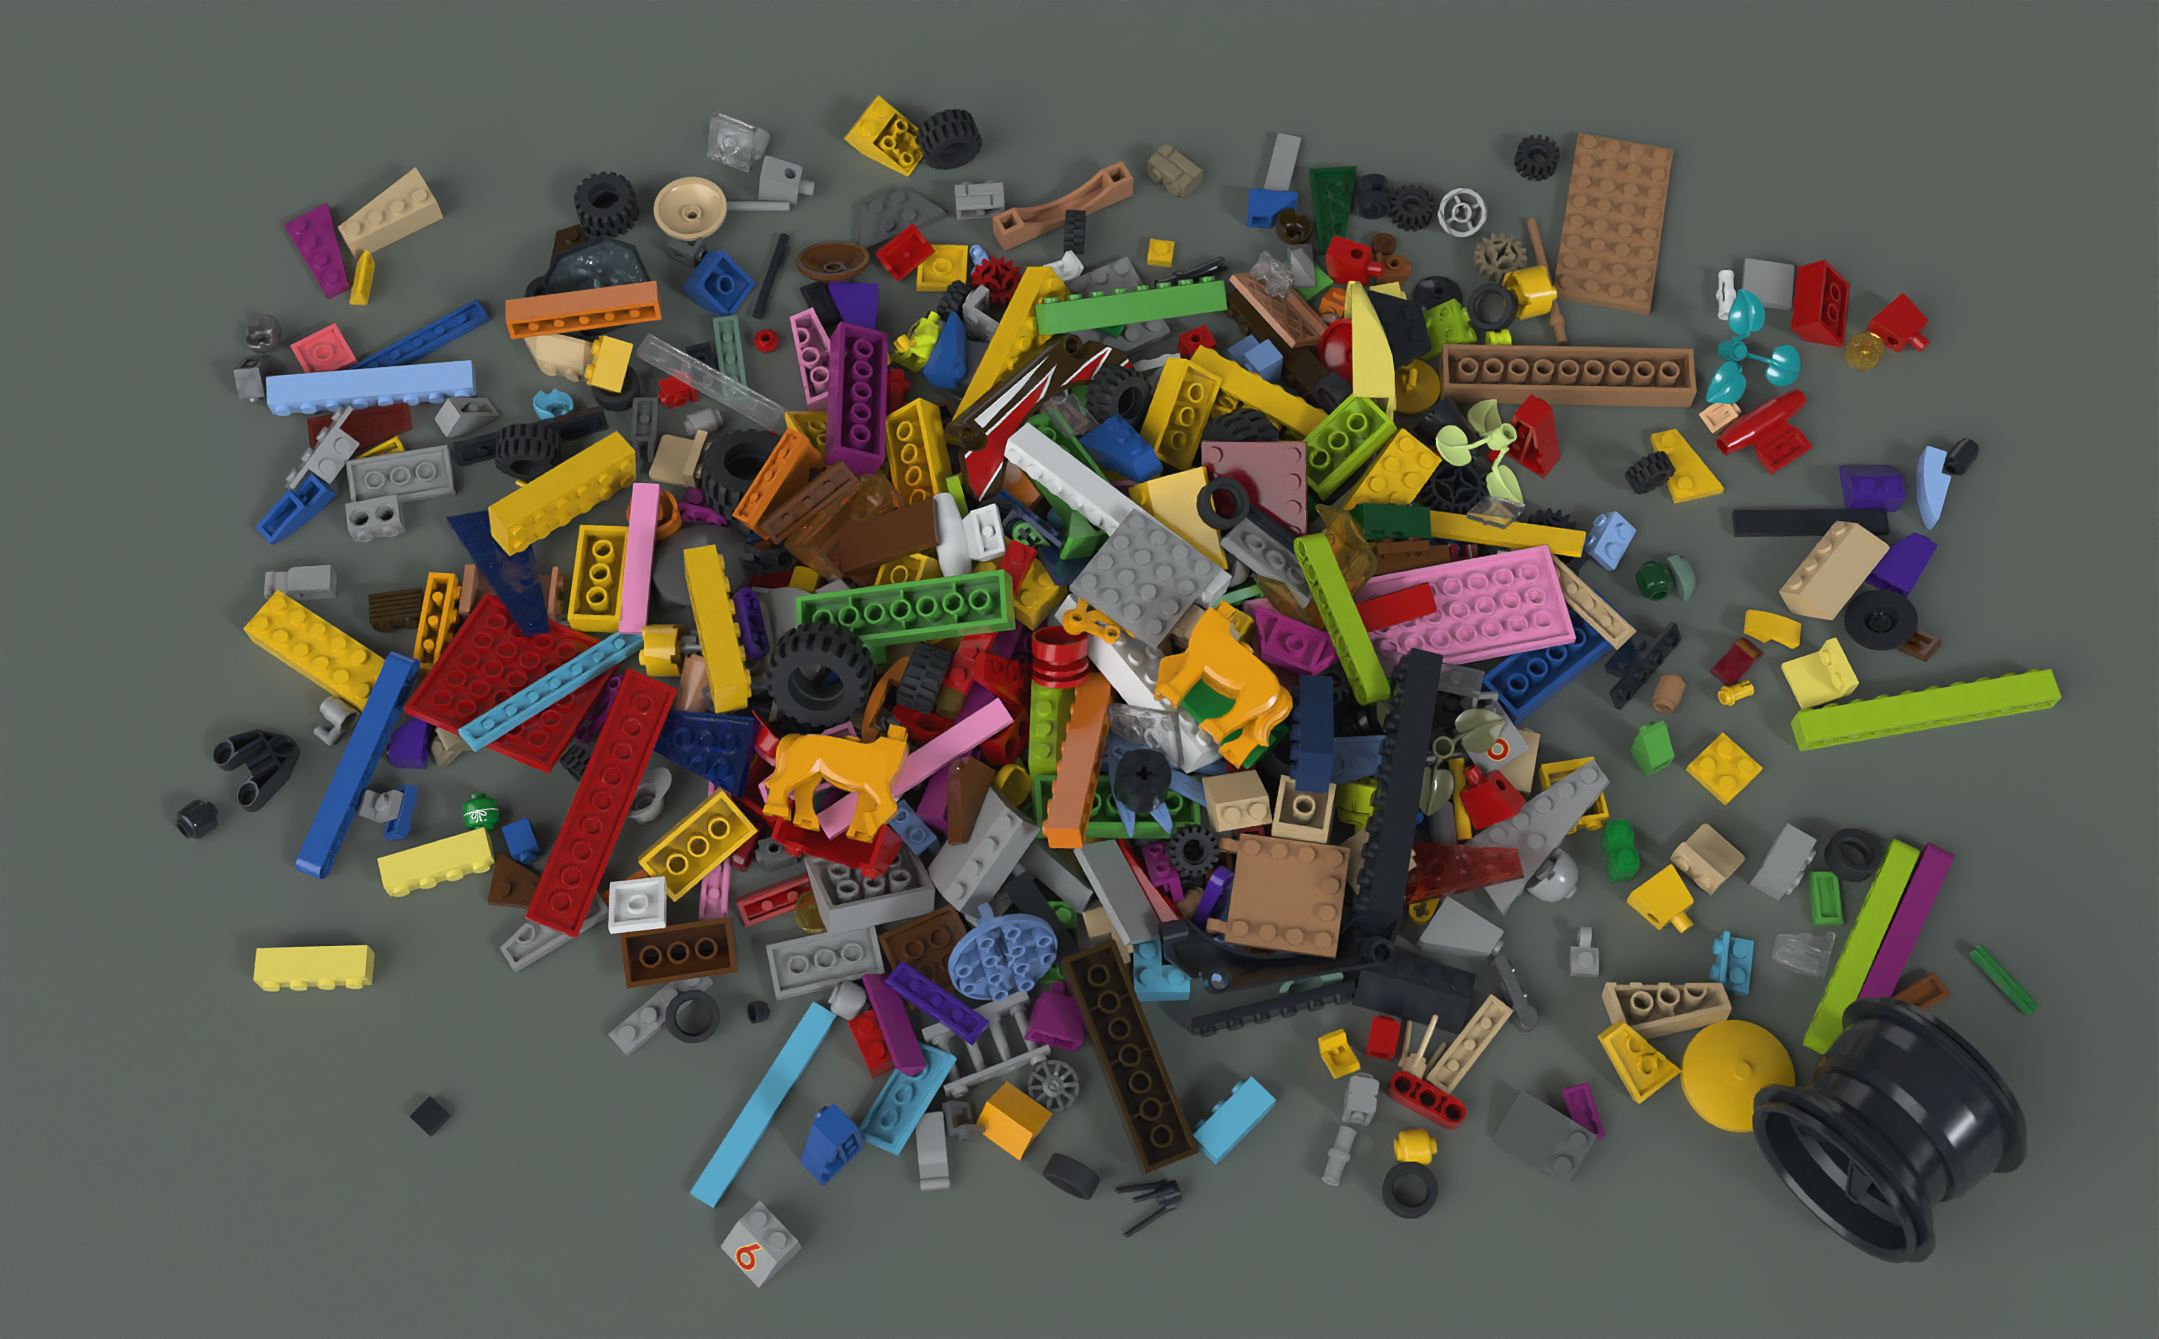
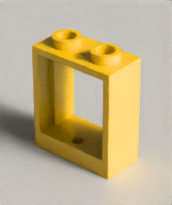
M1594 756L1542 764L1537 773L1541 791L1543 792L1550 788V782L1560 781L1594 759ZM1603 792L1592 805L1594 815L1581 816L1577 825L1568 834L1576 832L1577 829L1587 828L1588 831H1594L1605 825L1609 818V812Z

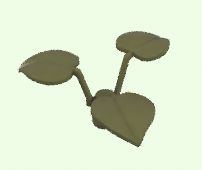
M1387 699L1378 701L1376 708L1377 719L1382 730L1384 718L1390 711ZM1468 709L1459 714L1455 720V728L1460 734L1452 739L1445 736H1436L1434 738L1430 736L1429 748L1431 753L1436 756V760L1432 769L1425 767L1419 808L1425 815H1431L1440 810L1449 800L1454 789L1452 774L1444 769L1437 770L1438 765L1442 762V758H1448L1453 754L1454 744L1459 739H1461L1463 747L1470 752L1483 753L1489 750L1496 743L1506 721L1503 717L1485 709Z

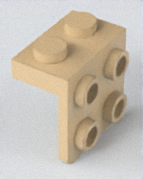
M698 430L695 440L672 435L662 436L649 472L650 478L688 488L690 486L698 488L700 479H702L703 455L712 444L708 432Z
M1703 824L1686 842L1683 841L1676 848L1670 860L1711 896L1744 862L1745 857L1709 824Z

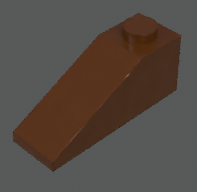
M972 756L957 758L949 768L950 775L946 782L948 844L951 846L967 844L996 772Z

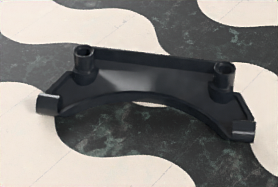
M1402 908L1401 916L1387 928L1354 921V912L1350 919L1340 928L1336 959L1298 953L1259 955L1243 952L1217 942L1202 932L1188 918L1159 922L1158 934L1165 959L1191 980L1201 978L1202 985L1207 993L1218 995L1390 963L1395 957V947L1393 944H1395L1403 922L1404 911ZM1377 945L1381 946L1385 951L1383 960L1375 956L1374 950ZM1214 974H1218L1223 978L1221 989H1217L1212 985L1211 978Z

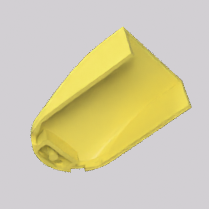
M1349 281L1345 296L1344 318H1352L1353 397H1369L1393 421V411H1396L1395 372L1388 340L1361 282Z

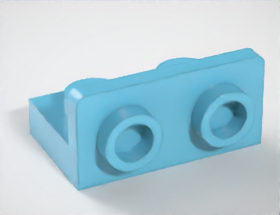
M1724 931L1719 938H1715L1713 954L1717 956L1716 964H1713L1711 967L1710 980H1713L1714 983H1722L1726 993L1742 996L1748 995L1754 941L1730 937L1729 931Z

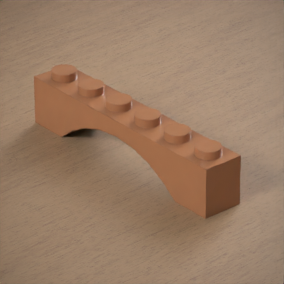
M1120 161L1100 170L1083 186L1058 200L1036 207H1014L993 216V234L1004 251L1064 226L1066 209L1086 210V215H1089L1132 196L1133 177L1123 161Z

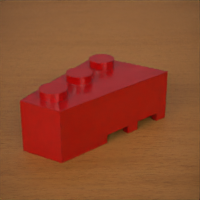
M1530 394L1513 415L1511 425L1516 430L1517 438L1508 445L1509 451L1505 454L1544 479L1560 459L1553 408L1544 399Z

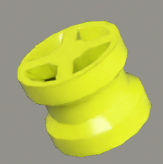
M1502 329L1497 333L1487 331L1486 345H1512L1509 330Z

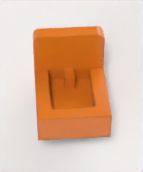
M1332 287L1322 298L1317 315L1325 323L1330 325L1334 321L1342 319L1346 290Z

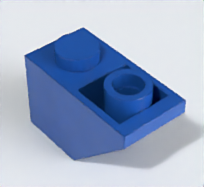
M1262 188L1250 189L1246 227L1271 229L1276 225L1277 216L1282 210L1289 208L1296 210L1298 192L1287 190L1272 191Z

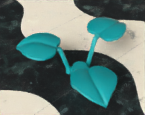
M1738 289L1736 299L1730 308L1728 315L1729 328L1733 333L1740 336H1733L1732 340L1725 339L1720 342L1718 354L1727 362L1721 364L1716 370L1708 387L1706 402L1730 404L1741 398L1746 387V379L1740 374L1742 367L1735 361H1740L1745 357L1768 363L1765 377L1775 386H1788L1794 383L1800 375V357L1797 350L1790 345L1776 347L1772 352L1771 359L1747 353V347L1740 340L1749 337L1750 331H1759L1765 320V309L1762 302L1756 295L1747 290Z

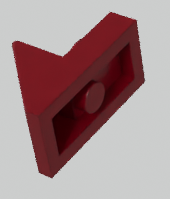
M1742 637L1733 643L1730 650L1711 669L1710 673L1723 684L1730 687L1743 677L1764 655V652L1747 638Z

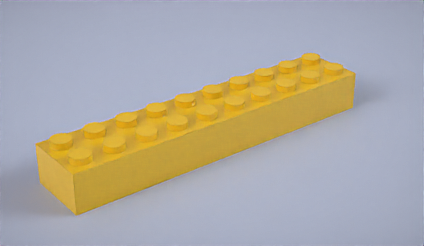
M918 398L886 416L885 444L898 509L934 497L940 493H949L945 478L953 476L939 406ZM936 546L918 552V554L939 560ZM964 636L927 640L924 642L949 652H954L958 650Z

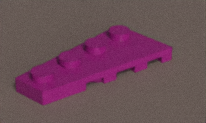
M328 203L284 224L329 300L350 289L336 236L331 209Z

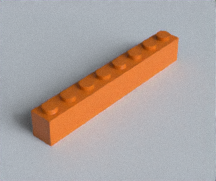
M1089 673L1088 681L1075 687L1076 700L1071 703V721L1066 723L1067 738L1062 741L1061 745L1062 759L1057 761L1058 776L1052 782L1053 797L1047 803L1048 818L1043 820L1042 825L1043 836H1047L1050 848H1083L1117 696V690L1103 673Z

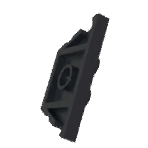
M1372 290L1367 291V295L1386 334L1393 357L1394 371L1402 366H1408L1415 358L1422 357L1430 351L1431 343L1421 303Z

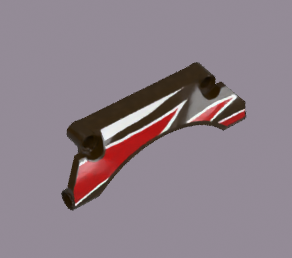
M1054 334L952 422L947 424L944 430L946 442L961 448L958 456L963 485L967 490L964 493V498L970 508L975 510L981 502L992 497L995 498L1001 492L1008 458L1004 456L1007 441L1025 425L1032 414L1043 403L1064 390L1076 386L1089 385L1094 380L1093 376L1096 373L1100 374V369L1103 367L1107 368L1108 365H1121L1135 370L1123 350L1091 340L1083 344L1080 337L1075 334Z

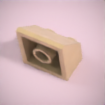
M1256 770L1202 778L1211 833L1273 823L1268 794Z

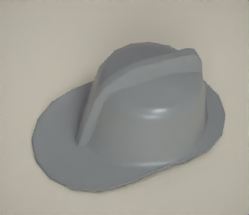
M663 767L655 768L642 777L626 818H633L638 824L644 825L657 818L663 812L664 795L672 782V775L668 769Z

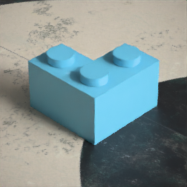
M1160 939L1133 944V987L1139 1002L1189 1001L1190 978L1173 965H1162Z

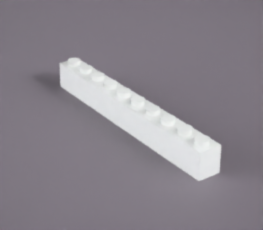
M1028 422L1008 439L1004 456L1011 463L1016 464L1028 473L1032 479L1040 482L1052 494L1057 495L1073 510H1077L1090 523L1099 527L1109 536L1114 533L1133 508H1135L1191 546ZM1221 568L1220 572L1196 603L1208 609L1226 592L1232 576Z

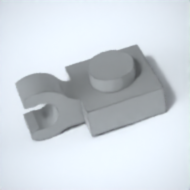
M1580 927V930L1577 931V947L1571 946L1569 949V976L1598 977L1599 948H1591L1592 927Z

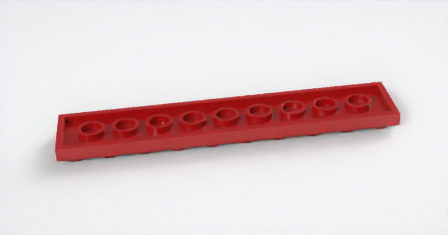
M630 668L625 671L524 919L574 939L578 937L678 689Z

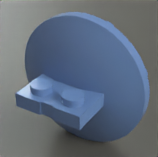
M988 902L979 905L980 917L976 918L978 926L957 943L949 958L948 971L953 985L963 995L981 1000L993 999L995 1002L1003 1001L1008 995L1015 992L1031 990L1034 987V983L1049 970L1056 960L1058 944L1051 926L1043 919L1029 914H1010L995 918Z

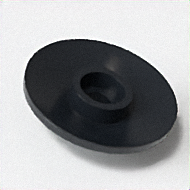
M1441 276L1423 279L1417 284L1413 293V302L1421 303L1423 312L1452 299L1457 300L1460 304L1462 303V294L1459 287L1450 279Z

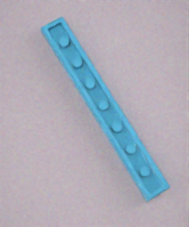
M617 631L458 729L459 735L477 752L644 647L642 635L620 634Z
M815 1002L811 1004L690 1191L692 1196L714 1209L717 1207L836 1021V1014Z

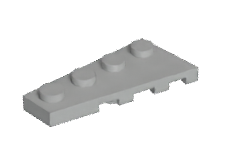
M597 890L579 934L609 917V910ZM530 921L525 923L500 949L516 973L571 940L572 937Z

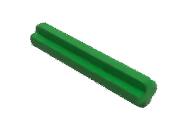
M1979 945L1971 951L1970 957L2025 1015H2030L2037 1009L2038 1004L1984 946Z

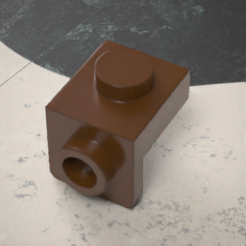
M1917 628L1913 637L1907 643L1898 647V649L1903 653L1927 662L1941 646V639Z

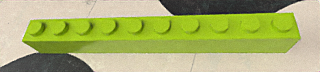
M2040 668L2028 670L2024 674L2016 675L2012 672L1996 679L1983 677L1967 684L1964 681H1959L1951 684L1949 687L1931 686L1920 692L1907 690L1897 696L1889 697L1888 694L1875 697L1873 700L1864 701V699H1856L1845 705L1832 703L1813 710L1811 707L1804 708L1797 712L1791 721V726L1799 751L1801 752L2053 708L2062 697L2052 670L2041 671Z

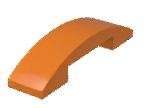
M904 656L891 666L873 690L863 718L862 743H873L881 737L879 731L873 729L891 685L899 687L910 660L909 657Z

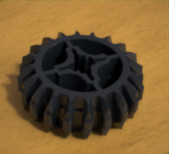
M1442 459L1421 488L1420 496L1424 498L1423 504L1424 506H1430L1432 511L1477 517L1480 510L1485 508L1486 500L1489 498L1488 482H1485L1486 474H1480V466L1472 468V461L1464 466H1455L1449 462L1446 463ZM1454 484H1456L1457 490L1455 496H1453L1454 490H1452Z

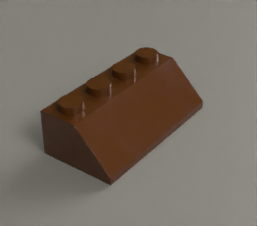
M733 917L666 926V928L619 933L626 989L738 972L737 942Z

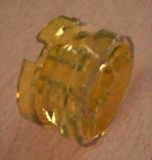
M1866 331L1859 332L1852 337L1847 346L1845 359L1852 368L1853 366L1859 368V371L1872 370L1881 359L1885 351V345L1878 335Z

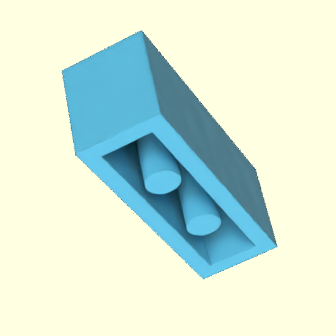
M1252 1076L1246 1082L1243 1079L1240 1080L1231 1090L1233 1095L1227 1101L1224 1099L1220 1100L1212 1109L1214 1114L1207 1121L1205 1119L1199 1121L1192 1129L1194 1133L1193 1139L1197 1148L1215 1165L1275 1105L1276 1099Z

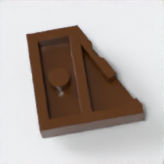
M497 853L488 897L489 905L528 909L540 877L506 855Z

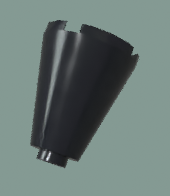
M1448 395L1413 429L1416 435L1433 445L1436 444L1438 432L1443 427L1449 425L1456 426L1465 433L1467 445L1479 441L1454 400ZM1483 445L1469 450L1472 463L1482 454L1479 449Z

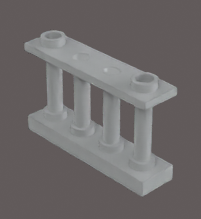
M1018 991L1008 995L1003 1001H993L973 1009L989 1020V1029L1003 1062L987 1068L977 1041L971 1045L964 1040L976 1073L961 1078L954 1063L947 1074L950 1083L943 1086L946 1097L952 1095L953 1098L961 1097L969 1092L968 1089L1030 1064L1032 1067L1038 1066L1040 1063L1047 1061V1057L1051 1056L1048 1044L1039 1047L1036 1042L1024 1040L1029 1052L1013 1058L999 1024L1001 1017L1009 1014L1015 1016L1024 1038L1029 1023L1025 1014L1026 1008L1030 1006L1027 992ZM941 1023L921 1029L925 1044L933 1045V1047L951 1054L947 1042L949 1041L948 1038L956 1036L955 1033Z

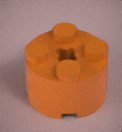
M660 490L655 548L666 537L682 529V518L674 496L666 490ZM632 497L629 500L630 503L628 508L626 509V516L628 522H630Z

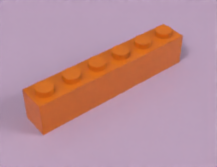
M657 281L505 300L506 324L511 339L662 320L661 298Z

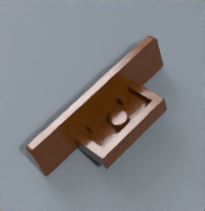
M1420 537L1406 538L1404 542H1395V539L1392 538L1382 539L1373 549L1347 551L1345 554L1348 577L1381 576L1450 563L1448 545L1430 546L1429 540H1421Z

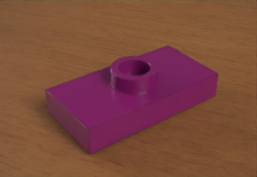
M1585 1082L1561 1089V1095L1569 1118L1597 1135L1596 1140L1606 1137L1589 1083Z

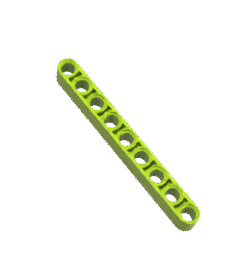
M1893 838L1889 844L1804 1036L1803 1046L1823 1055L1842 1033L1843 1012L1847 1006L1857 999L1919 856V849L1896 838Z

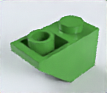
M1663 720L1656 724L1649 722L1639 729L1640 733L1633 740L1634 744L1629 751L1646 778L1668 767L1675 757L1668 730Z

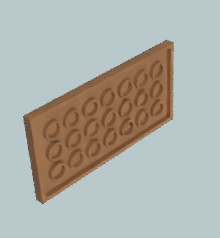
M1578 133L1553 283L1557 291V299L1649 315L1673 149Z

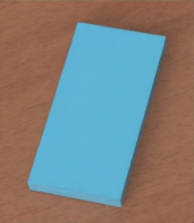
M919 1041L917 1042L926 1062V1068L911 1077L895 1068L858 1128L862 1141L897 1156L957 1060L952 1054Z

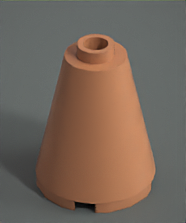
M687 653L684 659L673 716L677 718L676 724L690 729L692 725L696 727L712 708L713 700L703 657Z

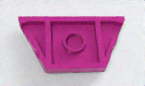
M1257 605L1254 616L1260 659L1299 675L1313 676L1339 660L1328 633Z

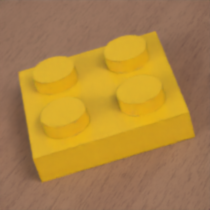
M932 245L936 252L918 266L917 291L944 292L956 280L967 284L968 245Z
M1722 733L1687 766L1686 771L1726 806L1763 768L1726 734Z

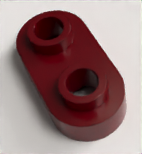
M758 820L752 822L758 831L731 854L730 861L733 862V868L743 873L749 869L756 856L754 849L759 848L758 841L766 836L767 824Z

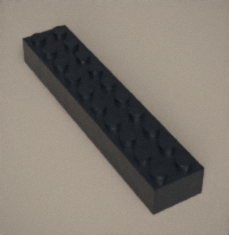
M1412 647L1406 655L1401 656L1400 662L1395 664L1392 670L1391 679L1395 681L1394 687L1390 689V696L1387 699L1390 711L1389 714H1386L1383 722V730H1386L1385 739L1381 740L1378 754L1382 755L1381 764L1377 765L1374 774V780L1378 782L1377 788L1373 790L1370 798V806L1373 807L1372 816L1368 817L1365 828L1369 835L1368 841L1364 842L1361 851L1364 865L1363 868H1360L1357 875V884L1360 885L1359 895H1355L1352 904V911H1355L1354 921L1387 928L1402 914L1443 655Z

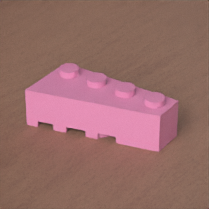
M812 307L791 316L790 320L808 410L827 411L830 340Z

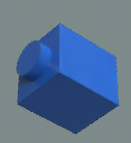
M528 818L502 827L515 862L527 864L536 860L538 856L543 855Z

